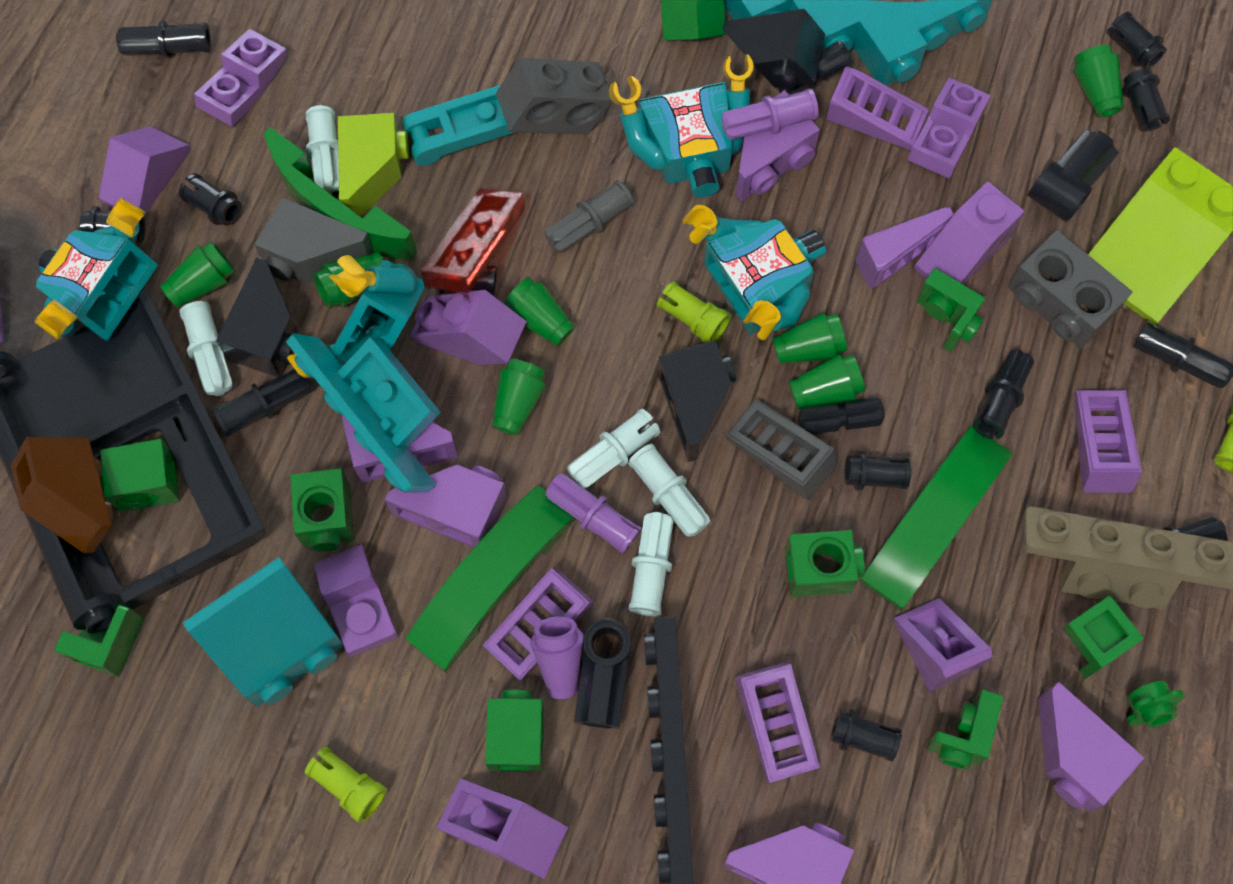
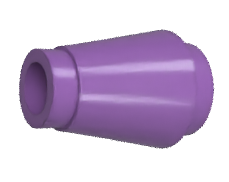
M561 616L550 617L540 621L535 626V634L532 636L530 644L547 687L548 695L554 699H567L573 697L578 692L583 634L577 629V624L574 620Z

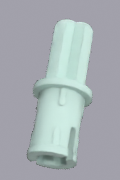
M318 105L306 111L309 143L306 145L305 152L306 156L311 160L313 182L332 195L333 192L339 191L338 140L335 127V111L331 107Z
M205 301L188 303L180 309V316L184 322L190 343L187 347V354L190 359L195 360L204 392L207 395L222 396L225 392L232 389L233 382L225 356L216 342L218 333L211 314V306Z
M640 409L634 416L610 434L605 431L600 434V441L568 465L567 470L571 479L586 489L618 464L624 467L628 463L627 457L653 437H657L660 434L657 423L651 426L649 424L644 426L653 417L644 409Z
M654 444L644 446L629 459L628 465L635 470L654 495L652 502L655 505L661 504L685 536L691 537L699 534L710 523V519L684 486L687 480L684 476L677 477L656 450L657 448Z
M653 512L644 516L638 557L632 558V566L636 568L631 603L628 610L635 614L645 616L661 615L665 576L672 569V564L668 562L674 521L667 514Z

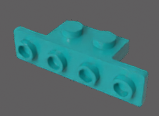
M293 333L286 342L297 355L295 357L296 364L305 374L316 379L326 392L324 399L328 405L337 413L344 415L354 427L355 431L353 434L357 442L367 451L374 453L384 465V475L394 487L404 492H429L436 484L407 447L441 412L380 338L370 337L341 366L319 338Z

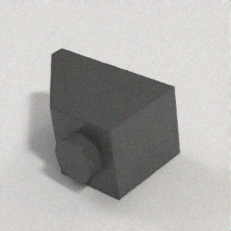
M284 198L280 200L254 244L260 258L266 260L274 277L284 281H288L291 277L305 284L314 282L313 273L322 270V264L338 261L340 257L345 255L358 257L374 253L368 233Z

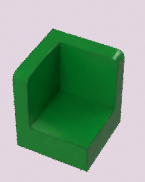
M660 0L663 38L666 41L703 39L725 35L723 31L725 21L724 0Z
M1110 595L1063 628L1089 662V664L1079 670L1085 679L1144 639Z
M119 605L107 630L93 634L88 633L87 630H81L79 636L62 631L54 651L72 662L119 677L144 618L131 608Z

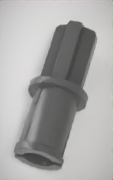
M616 180L613 182V185L589 201L580 200L576 203L577 209L546 229L544 233L549 245L558 253H562L591 232L595 234L603 231V224L625 209L633 206V197L627 187L621 181Z

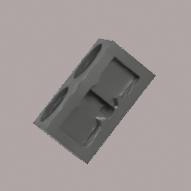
M519 58L496 92L509 132L589 134L613 102L609 97V87L599 62Z
M1058 230L1019 266L1008 286L1014 292L1016 299L1024 307L1035 310L1052 325L1053 330L1058 336L1066 341H1072L1080 349L1119 312L1133 293V291ZM1040 273L1052 276L1056 282L1045 280ZM1077 303L1089 307L1093 314L1082 311Z

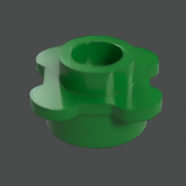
M1156 681L1137 688L1127 698L1134 712L1127 718L1128 724L1130 726H1138L1145 722L1148 728H1155L1169 723L1177 716V704L1185 698L1183 691H1171L1168 683L1165 681Z

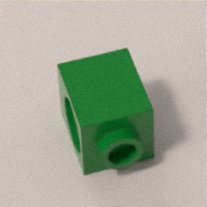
M162 439L100 450L102 465L100 484L103 495L120 513L180 502L176 459Z
M342 468L290 475L294 534L303 547H310L312 551L325 552L340 548L343 542L354 541L350 483ZM327 504L335 506L333 514L327 520L321 522L312 521V515L318 507Z
M852 530L789 535L784 550L790 598L851 593L858 582V577L864 576L863 550L861 546H854ZM820 554L832 557L838 565V571L835 573L821 572L814 565L813 557Z
M506 690L501 692V699H488L485 765L488 770L500 772H543L544 706L542 699H533V693L524 690Z

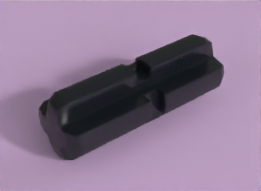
M836 41L822 50L816 80L819 78L825 80L852 62V57L843 42ZM815 82L796 85L791 89H777L780 93L785 90L791 95L803 92L817 84Z
M878 397L843 401L842 406H838L836 402L803 406L798 414L799 426L812 435L839 431L841 426H844L846 430L880 426L884 420V408L881 399Z

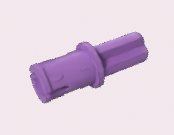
M810 88L803 92L772 99L769 95L764 96L760 103L725 111L722 114L723 131L728 139L731 140L767 130L771 134H775L779 131V127L817 119V99Z
M558 474L546 490V496L549 500L581 522L580 529L585 531L588 528L609 542L610 545L622 554L629 549L642 530L640 526L606 503V497L602 495L598 499L565 474Z

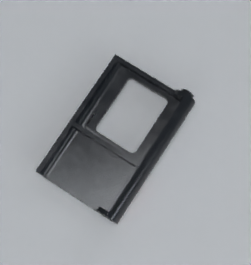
M146 288L140 291L137 299L132 303L107 341L85 326L77 330L72 336L63 337L19 360L7 352L0 351V365H3L0 368V458L15 493L16 488L10 466L26 437L89 438L93 457L100 461V450L133 444L152 433L161 432L164 434L211 533V539L205 546L131 585L122 586L102 542L99 543L93 553H83L24 513L75 629L87 630L88 633L92 634L105 631L109 628L119 605L133 610L241 553L263 538L266 533L265 528Z

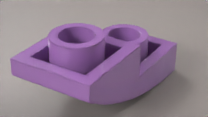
M249 29L221 54L223 68L194 93L195 106L233 127L249 111L268 87L287 56L286 48Z
M948 78L933 105L928 120L911 149L908 161L950 179L991 95L979 91L970 85Z

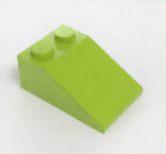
M1173 148L1088 254L1133 291L1124 305L1145 320H1150L1155 324L1159 323L1232 233L1233 186L1178 148Z

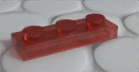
M479 188L421 269L424 286L445 289L451 292L469 293L524 212L523 194Z

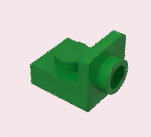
M934 268L925 281L916 302L923 306L924 310L932 318L941 322L948 321L955 325L943 348L952 353L960 340L969 344L984 321V318L977 315L985 297Z
M982 689L972 699L971 703L964 701L955 729L956 732L963 734V737L959 738L937 731L929 738L927 750L938 753V761L958 769L969 770L971 764L978 766L989 758L1004 696Z

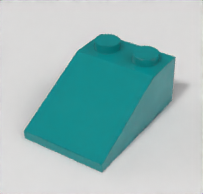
M280 557L183 622L187 631L240 693L256 707L263 703L271 705L283 699L292 691L293 685L291 683L308 671L311 674H315L327 668L336 660L338 656L336 652L344 647L343 642L314 600Z

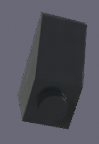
M805 9L724 21L723 31L744 55L751 57L753 65L774 88L791 89L796 85L815 83L825 33Z
M256 257L216 342L228 361L280 377L283 375L287 364L291 365L287 357L295 354L286 341L293 333L299 334L266 260Z
M716 340L659 356L658 378L688 462L698 460L728 403L731 384L736 382V374L731 358L728 354L721 356Z

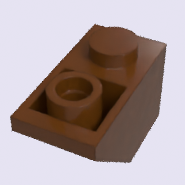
M26 437L10 466L20 510L81 552L93 553L105 534L112 527L113 510L111 504L104 499L100 484L102 477L101 464L97 458L93 457L89 438Z

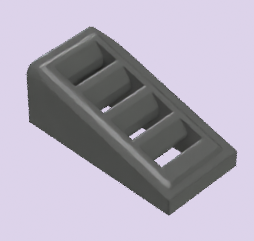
M757 399L753 401L725 434L728 441L806 500H810L837 467L834 448ZM762 421L769 424L755 441L749 439L750 435ZM779 433L782 434L783 438L772 451L766 450ZM795 445L800 448L788 463L783 461ZM811 458H813L810 461V463L805 467V469L802 472H800L803 469V467L808 463V461Z

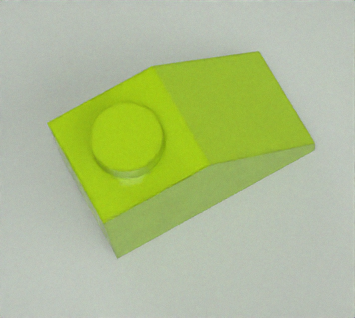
M394 113L338 116L339 201L362 217L402 178L401 159H409L407 131L398 130Z

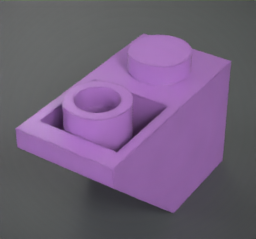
M784 90L772 99L787 96L789 94ZM812 120L779 127V131L775 134H771L767 130L744 136L736 196L741 202L754 193L761 195L774 186L781 175L790 169L794 171L800 170L813 159L816 153L815 148L820 129Z
M486 290L429 296L416 312V324L409 338L419 344L477 365L508 364L527 321Z

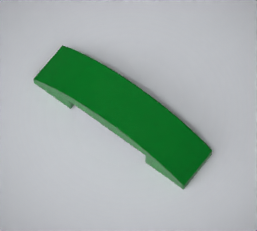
M271 127L264 132L268 149L280 177L290 195L299 205L368 233L374 253L378 252L381 256L411 261L417 255L411 231L376 205L364 218H361L310 180L313 174L305 152Z
M971 425L859 581L902 611L1013 453L994 440L982 437Z
M537 485L515 504L465 557L430 601L405 639L446 673L479 634L477 628L540 554L546 555L576 518L549 500L546 496V491Z

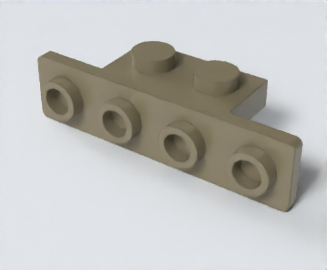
M1032 506L1027 507L1024 513V551L1030 554L1068 560L1061 573V592L1082 595L1089 599H1105L1110 595L1116 602L1133 604L1139 608L1164 610L1181 581L1233 589L1232 542Z

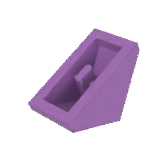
M151 126L110 137L99 200L101 203L113 208L120 198H124L146 211V214L190 152V146Z
M940 598L894 618L896 628L929 692L976 672L993 657L991 648Z

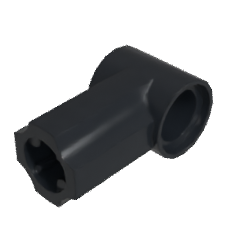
M1086 130L1058 163L1053 161L1036 180L1027 196L1067 223L1085 202L1095 182L1117 157L1119 152L1113 145V139L1100 130L1097 132Z
M600 619L591 624L583 638L584 650L574 723L604 729H620L628 660L631 651L630 634L627 628L619 621ZM603 634H611L620 640L622 649L617 656L604 659L594 653L592 649L594 641Z

